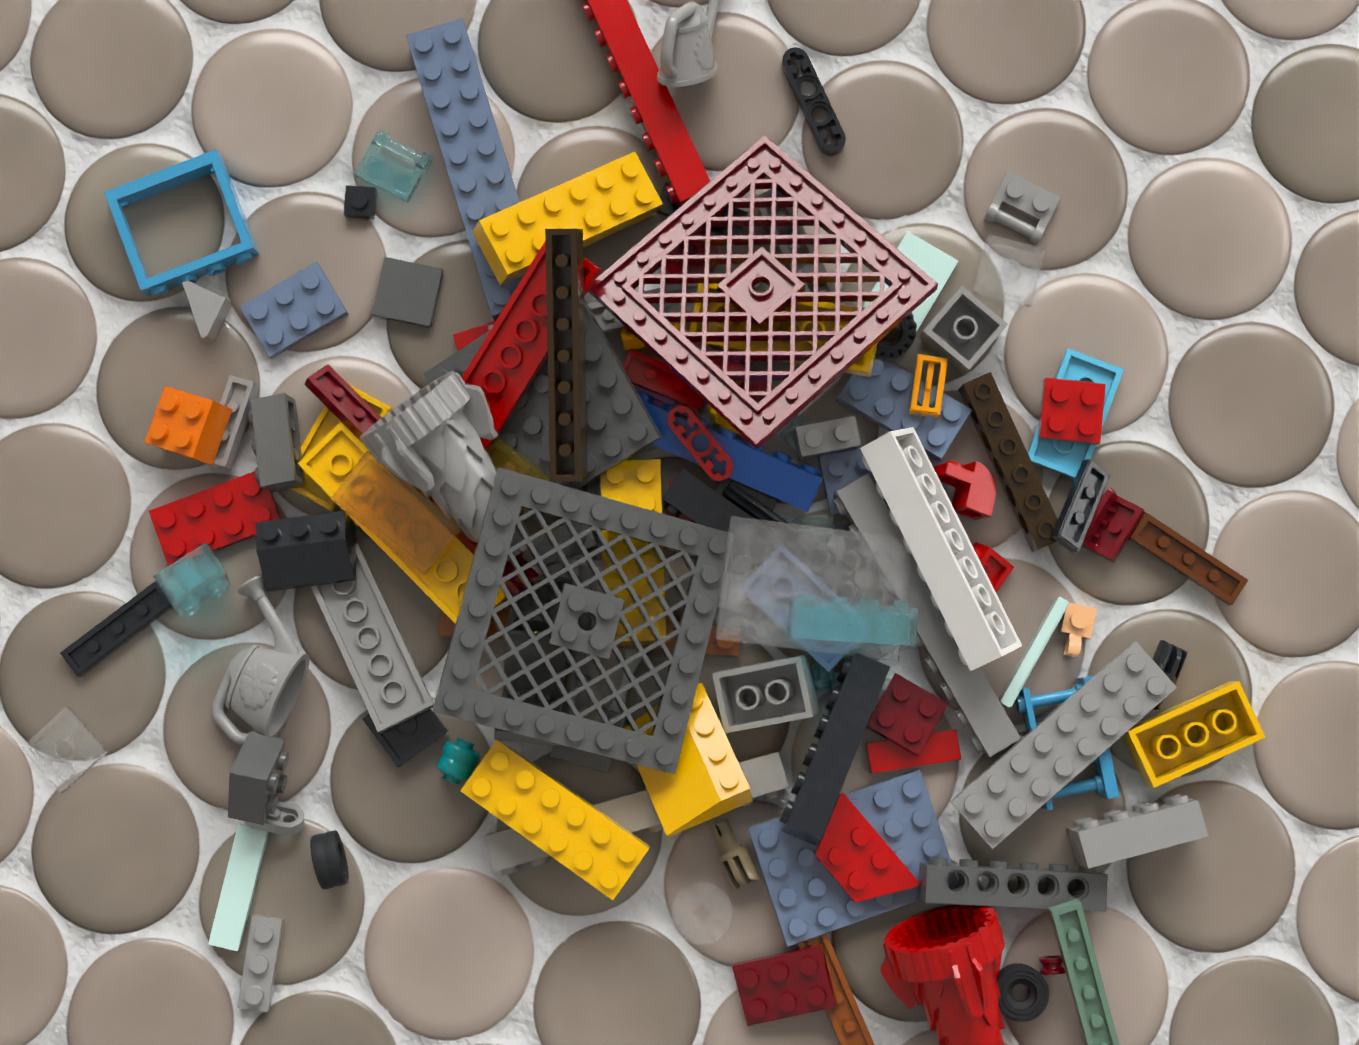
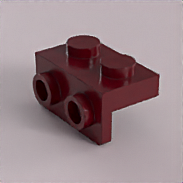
M1108 488L1105 494H1102L1082 546L1114 563L1144 516V509L1117 496L1115 490Z

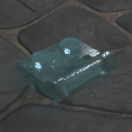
M379 129L354 174L356 177L409 203L421 178L430 167L433 156L426 152L421 154L388 137L389 134ZM384 147L416 165L411 170L380 154V150Z

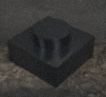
M346 185L344 216L375 219L376 187Z

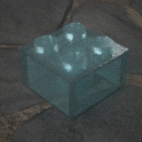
M207 543L153 576L158 587L178 616L183 613L188 616L201 608L202 605L200 603L208 597L212 599L219 597L228 590L226 586L230 584L227 572Z

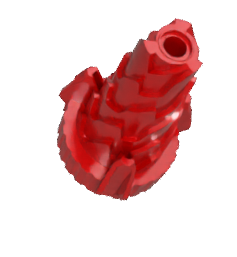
M948 905L909 917L889 930L883 943L886 957L880 966L881 974L890 989L907 1009H913L916 1002L917 1005H923L930 1031L935 1030L939 1045H1004L1001 1030L1005 1029L998 1005V997H1001L997 978L1005 942L1002 927L999 924L995 910L989 908V906Z

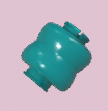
M456 738V743L450 741L445 743L443 755L437 762V769L444 773L441 777L442 779L460 785L461 780L467 781L474 772V766L478 763L480 754L473 750L475 744Z

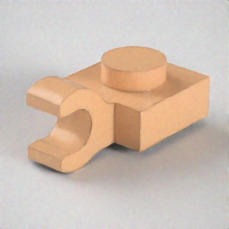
M1068 602L1069 605L1062 616L1059 632L1068 634L1063 655L1075 658L1080 654L1081 638H1091L1097 609Z

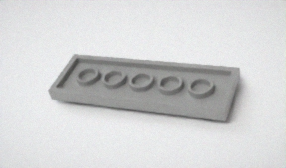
M357 543L355 581L311 586L376 730L378 733H382L432 708L434 702L367 559Z

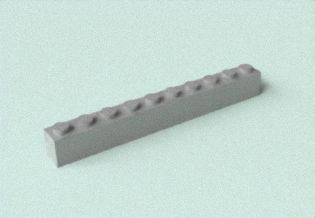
M869 474L863 475L834 492L836 499L833 500L836 509L841 516L847 515L852 524L848 526L851 535L856 542L861 540L867 550L863 553L866 561L872 569L877 567L882 577L878 581L887 595L892 593L897 602L893 606L902 622L907 619L912 628L909 632L912 641L917 648L922 646L926 652L927 657L924 658V661L931 673L935 674L937 672L943 683L939 687L948 701L953 699L958 709L954 713L963 727L968 725L973 736L969 739L978 754L983 752L984 755L991 757L1020 740L1021 737L981 668L970 671L968 666L964 665L958 654L959 648L954 638L945 629V619L941 611L932 603L931 591L927 583L920 578L917 572L918 565L913 555L904 546V536L900 528L891 520L890 510L879 495Z
M778 751L738 762L750 787L753 799L752 802L740 807L755 803L754 797L764 794L766 799L784 795L783 789L789 788ZM647 789L592 804L636 837V831L648 828L649 833L663 830ZM512 828L483 836L493 872L501 870L502 875H507L519 871L518 865L530 862L531 867L549 862V854Z

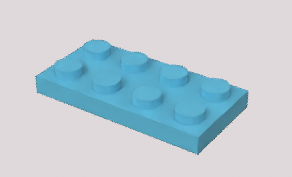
M1067 348L1055 378L1106 384L1102 420L1103 428L1124 369ZM1038 423L1027 452L1032 464L1075 480L1082 461L1091 459L1096 445L1038 439Z

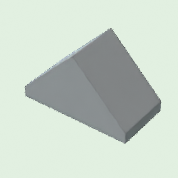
M190 281L182 282L201 338L208 344L214 342L232 303L226 298Z

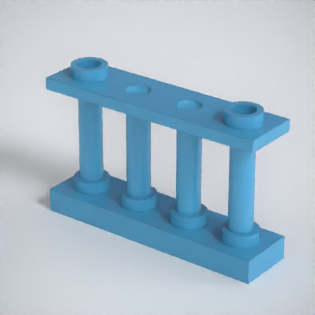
M1093 676L1077 678L1078 685H1075L1073 689L1030 696L1029 688H1022L1015 703L1018 713L1023 714L1027 734L1037 726L1033 708L1063 703ZM1110 747L1092 762L1095 765L1097 774L1093 775V779L1068 783L1051 799L1090 791L1100 793L1101 798L1105 799L1120 797ZM1049 799L1041 806L1042 809L1052 810V800Z

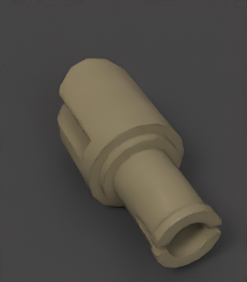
M728 819L711 826L710 829L713 831L722 853H719L720 857H718V860L732 891L739 889L740 885L746 886L751 881L760 880L746 845L738 844Z

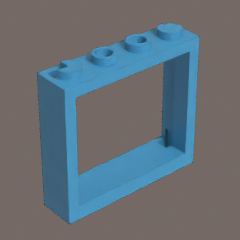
M216 149L104 192L140 290L148 297H154L159 294L166 295L169 293L170 288L178 285L183 287L182 282L190 281L196 283L197 278L207 274L208 276L218 275L224 272L227 266L235 263L236 265H244L247 260L259 255L224 159ZM216 173L242 243L148 278L123 208Z

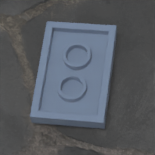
M317 261L240 306L271 359L348 314Z

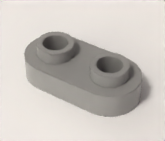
M278 801L275 813L268 815L264 825L246 821L244 823L256 830L282 835H294L304 827V812L297 805Z

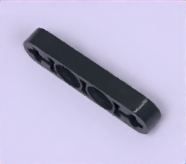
M790 48L783 55L782 69L819 149L828 156L838 155L845 146V133L809 56L801 48ZM793 56L796 60L802 59L800 70L803 75L798 77L796 67L788 65ZM803 82L813 83L816 88L815 93L810 96L803 95L799 90V86ZM815 108H823L827 111L828 118L823 122H817L812 118L811 113ZM831 123L833 126H830L829 132L832 138H839L836 144L837 147L834 148L831 144H825L828 138L825 128Z

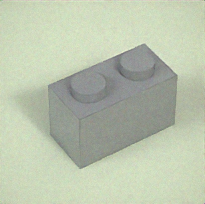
M855 416L799 426L793 431L799 461L858 449L861 446Z

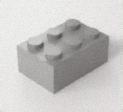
M808 654L712 673L725 734L811 718L820 714Z

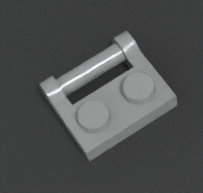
M1007 171L984 219L991 223L994 220L1030 238L1029 241L1037 245L1061 197ZM1002 204L1037 221L1036 227L999 210L1000 205Z

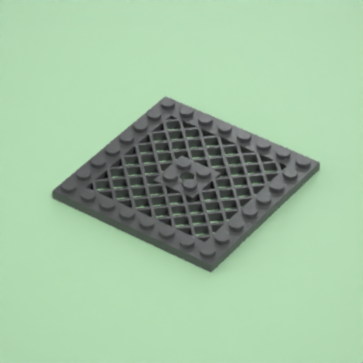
M497 468L432 712L675 774L735 534L504 468ZM520 508L531 510L518 517ZM541 513L560 518V520L547 526ZM534 514L542 530L529 537L520 521ZM571 522L589 526L590 528L577 534ZM564 523L572 538L558 545L550 530ZM516 527L523 541L510 548ZM600 530L620 536L607 543ZM593 531L601 547L588 553L580 538ZM545 534L553 549L539 556L531 541ZM630 538L649 544L636 550ZM623 539L631 555L618 562L610 546ZM575 542L583 557L569 564L561 549ZM526 544L534 560L520 567L512 552ZM660 547L678 552L666 559ZM652 548L660 563L647 569L640 554ZM604 550L612 566L599 573L591 557ZM556 553L564 568L550 575L542 560ZM689 555L696 556L694 564ZM681 556L689 571L676 577L669 563ZM508 557L515 571L502 578ZM634 559L641 574L628 580L621 565ZM586 561L594 576L580 583L572 568ZM537 564L545 579L531 586L523 571ZM663 567L671 582L658 589L650 574ZM615 569L623 584L610 592L602 576ZM567 572L574 585L563 583L560 592L553 579ZM518 574L526 590L512 597L504 582ZM691 576L686 594L680 582ZM645 578L652 593L639 599L632 584ZM597 581L603 593L584 587ZM548 583L556 598L542 605L534 590ZM674 586L681 601L669 607L661 593ZM500 587L507 601L494 608ZM626 589L634 603L622 610L625 599L615 597L614 595ZM529 594L537 609L523 616L515 601ZM656 597L663 612L650 618L643 603ZM558 603L552 623L546 609ZM510 605L518 620L504 628L496 612ZM683 606L678 624L672 612ZM637 608L645 622L632 629L624 615ZM584 612L591 614L594 618V625L588 631L581 629L578 624V618ZM540 613L548 628L534 636L526 621ZM667 616L674 630L661 637L654 622ZM492 618L499 631L486 638ZM620 621L624 630L626 631V634L615 639L617 627ZM521 624L529 640L515 647L507 632ZM648 627L656 641L642 648L635 634ZM550 633L547 644L559 648L545 655L537 640ZM502 635L510 651L496 658L488 643ZM676 636L672 653H670L664 642ZM630 638L637 652L624 660L616 645ZM532 644L540 659L526 666L518 651ZM659 646L666 661L653 667L646 653ZM484 648L491 662L478 669ZM569 650L587 654L588 656L575 663ZM612 651L618 664L605 671L598 658L609 660ZM562 652L570 667L556 674L549 659ZM513 655L521 670L507 678L499 662ZM640 657L648 671L635 679L627 664ZM592 660L600 675L586 682L579 667ZM543 663L551 678L537 685L530 670ZM494 666L502 681L488 689L480 674ZM668 666L663 684L657 672ZM622 668L629 683L616 690L609 675ZM573 671L581 686L567 693L560 678ZM524 674L532 689L518 697L510 682ZM651 676L659 690L645 697L638 683ZM475 679L482 691L472 689ZM603 679L611 694L597 701L590 686ZM554 682L562 697L548 705L540 690ZM505 686L512 699L491 693ZM633 687L640 702L627 709L620 694ZM584 690L592 705L578 712L571 698ZM536 694L543 707L521 701ZM661 696L655 714L649 702ZM614 698L622 713L608 720L601 705ZM566 702L573 715L552 709ZM644 706L651 721L638 728L631 713ZM596 710L603 723L582 717ZM625 717L632 731L612 725ZM653 726L651 736L642 733Z

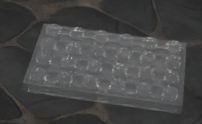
M730 516L715 639L854 656L857 652L869 658L899 661L912 554L906 550L903 537Z

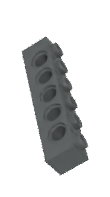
M930 857L929 863L920 862L919 865L920 885L918 886V900L924 903L1048 909L1049 907L1078 899L1082 904L1083 911L1106 912L1108 874L1098 872L1097 867L1087 869L1080 865L1079 871L1068 870V865L1049 864V869H1039L1038 863L1019 862V867H1008V862L990 860L989 866L978 865V860L959 859V864H948L947 858ZM956 873L959 878L958 884L955 888L949 889L947 879L949 875ZM986 874L988 885L984 890H979L977 881L980 876ZM1016 876L1018 886L1014 891L1010 892L1007 887L1008 880ZM1045 877L1048 887L1043 893H1039L1037 888L1038 882ZM1075 879L1077 890L1070 895L1067 886L1071 880Z

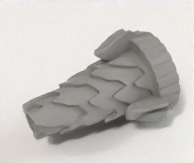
M451 371L434 380L399 404L368 428L359 438L378 463H383L394 475L419 488L426 497L431 496L448 520L453 517L464 534L473 542H478L496 475L495 467L492 464L493 460L483 447L480 437L493 440L498 436V433L494 428L493 417L480 386L466 384L458 373ZM523 520L520 521L527 535L530 537L528 529L524 524ZM516 527L510 548L523 541ZM526 544L513 551V555L516 557L521 552H524L527 549Z

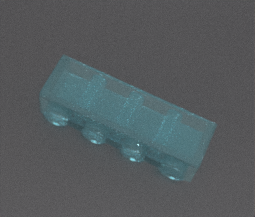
M798 594V600H789L787 637L916 646L918 609L909 608V602L891 600L890 606H878L879 600L860 598V604H847V597L829 596V602H816L817 595Z

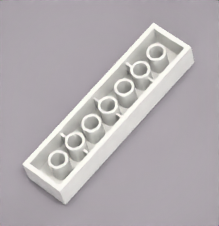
M914 427L890 431L861 447L863 463L872 472L877 482L876 489L879 495L886 500L890 508L891 520L900 528L904 536V546L913 555L918 565L917 572L920 578L927 583L931 591L932 603L941 611L945 619V629L954 638L963 664L972 671L1021 647L1022 644Z

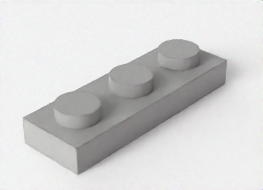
M229 375L220 404L233 410L216 454L214 465L232 470L249 420L250 400L256 399L260 384Z
M252 915L237 1008L261 1012L270 1011L284 918Z

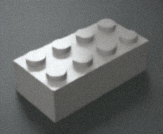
M1177 793L1162 797V803L1159 804L1146 801L1132 805L1133 811L1127 812L1116 809L1103 813V819L1098 820L1086 817L1073 821L1074 826L1066 829L1076 864L1089 869L1209 837L1199 801L1190 799L1187 795L1180 796Z

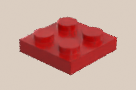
M1044 378L1038 439L1099 445L1101 441L1106 384Z

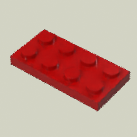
M255 471L149 510L168 567L171 568L256 536L257 522L282 519L273 493L260 487L256 481Z

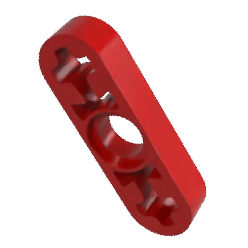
M687 405L675 406L668 414L667 421L669 427L710 478L716 481L727 479L734 468L732 458L691 407ZM677 411L681 414L685 412L689 414L687 423L691 428L695 423L700 427L691 432L687 439L682 434L688 431L683 424L677 426L674 423L677 418L675 415ZM704 434L708 437L709 447L707 450L697 451L694 449L692 439L695 435ZM714 447L719 451L714 454L715 458L719 462L723 460L727 462L725 466L726 473L724 474L720 471L713 472L712 469L715 464L711 458L707 462H704L701 458L708 455Z

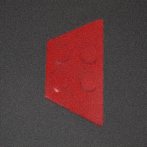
M841 792L822 839L815 850L814 855L854 902L919 886V881L848 797Z

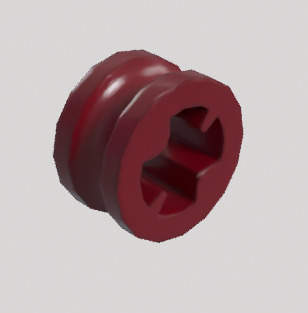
M1061 955L1039 958V962L1043 964L1040 974L1057 975L1066 973Z

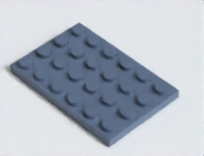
M920 769L845 794L918 881L920 862L929 863L930 857L947 858L948 864H952ZM780 817L747 828L787 947L919 901L917 886L868 900L854 902L814 855L818 843L815 846L782 832L784 823L779 821ZM952 873L947 879L949 889L955 888L958 884L956 873Z

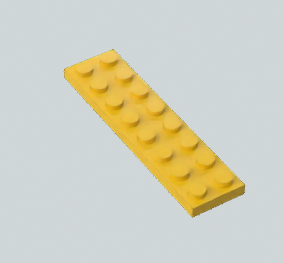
M340 422L298 464L456 624L474 555L383 463H378L366 446ZM500 587L494 608L505 599Z

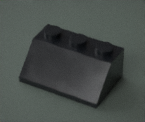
M345 511L257 522L256 551L268 592L356 580V525Z

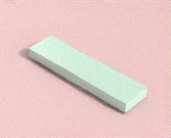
M1060 596L1054 598L998 699L1003 707H1012L1069 605V601Z
M238 824L208 945L233 951L240 950L269 832L252 829L245 824Z

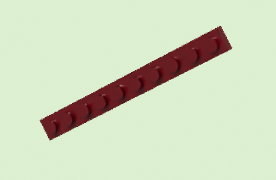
M329 364L306 379L304 385L360 441L359 437L382 418ZM396 476L473 554L475 553L477 543L464 534L453 517L448 520L431 496L426 497L419 488ZM519 554L515 557L520 567L527 564ZM510 560L505 564L502 578L515 571ZM532 567L523 571L530 584L539 575ZM518 574L504 582L506 587L515 596L525 589Z

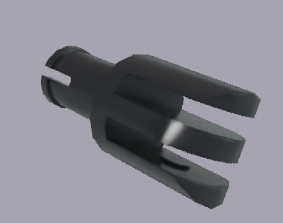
M1160 640L1154 653L1153 661L1176 684L1188 652L1167 641ZM1162 701L1153 709L1160 711Z

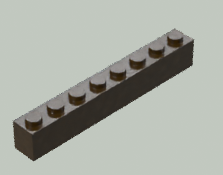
M545 229L550 482H581L587 478L583 229Z

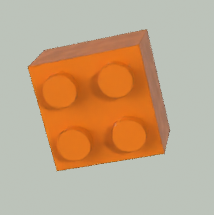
M164 386L144 443L213 466L233 409L216 401Z

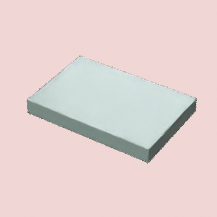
M907 231L897 249L938 283L937 290L912 311L914 322L917 323V332L959 261ZM880 282L875 284L871 292H880ZM884 282L885 291L889 288V286ZM865 302L862 308L865 309L872 302ZM898 324L895 328L901 331L900 326Z

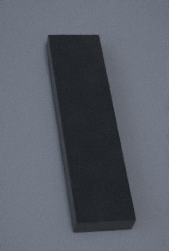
M156 580L60 652V654L77 677H82L176 606L177 602L160 580Z

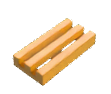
M918 354L909 414L915 415V413H919L921 416L926 417L927 415H932L933 418L940 417L948 358ZM923 362H927L928 369L923 404L918 406L917 400ZM940 364L935 406L931 408L929 407L934 365Z

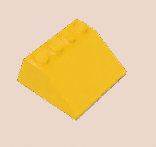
M700 683L697 685L675 774L637 765L667 838L753 801L750 787L703 684ZM658 705L653 708L655 714L657 712ZM645 713L636 719L635 723L639 728L651 721L648 713ZM629 725L624 728L632 731ZM653 726L642 733L651 736Z

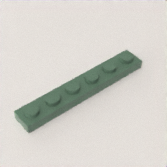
M1074 899L1049 907L1048 910L1085 1045H1120L1081 902L1078 899Z

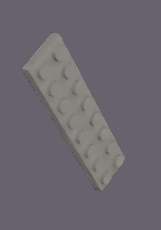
M1133 641L950 802L990 849H994L1177 687L1139 643Z

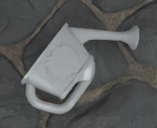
M709 0L706 13L701 5L695 2H687L670 14L664 28L660 56L661 68L657 73V81L660 84L670 87L690 86L704 82L716 74L717 63L714 61L712 34L720 0Z
M263 575L255 576L244 582L239 587L238 594L249 596L254 602H257L275 638L274 649L260 648L258 645H253L240 651L229 663L211 708L212 717L228 738L240 745L244 744L248 733L240 732L225 715V703L226 708L233 710L254 729L251 732L277 737L297 703L307 676L310 661L308 654H300L299 649L268 600Z

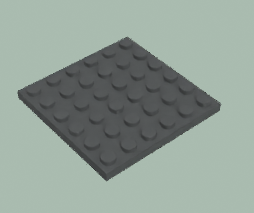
M585 299L587 478L581 482H553L577 490L662 438L660 431ZM490 331L425 372L424 376L430 384L451 371L458 373L462 377ZM548 357L488 452L493 460L492 464L495 467V471L500 467L550 482ZM520 508L519 516L531 510ZM534 514L524 519L523 522H526L527 520L534 517Z

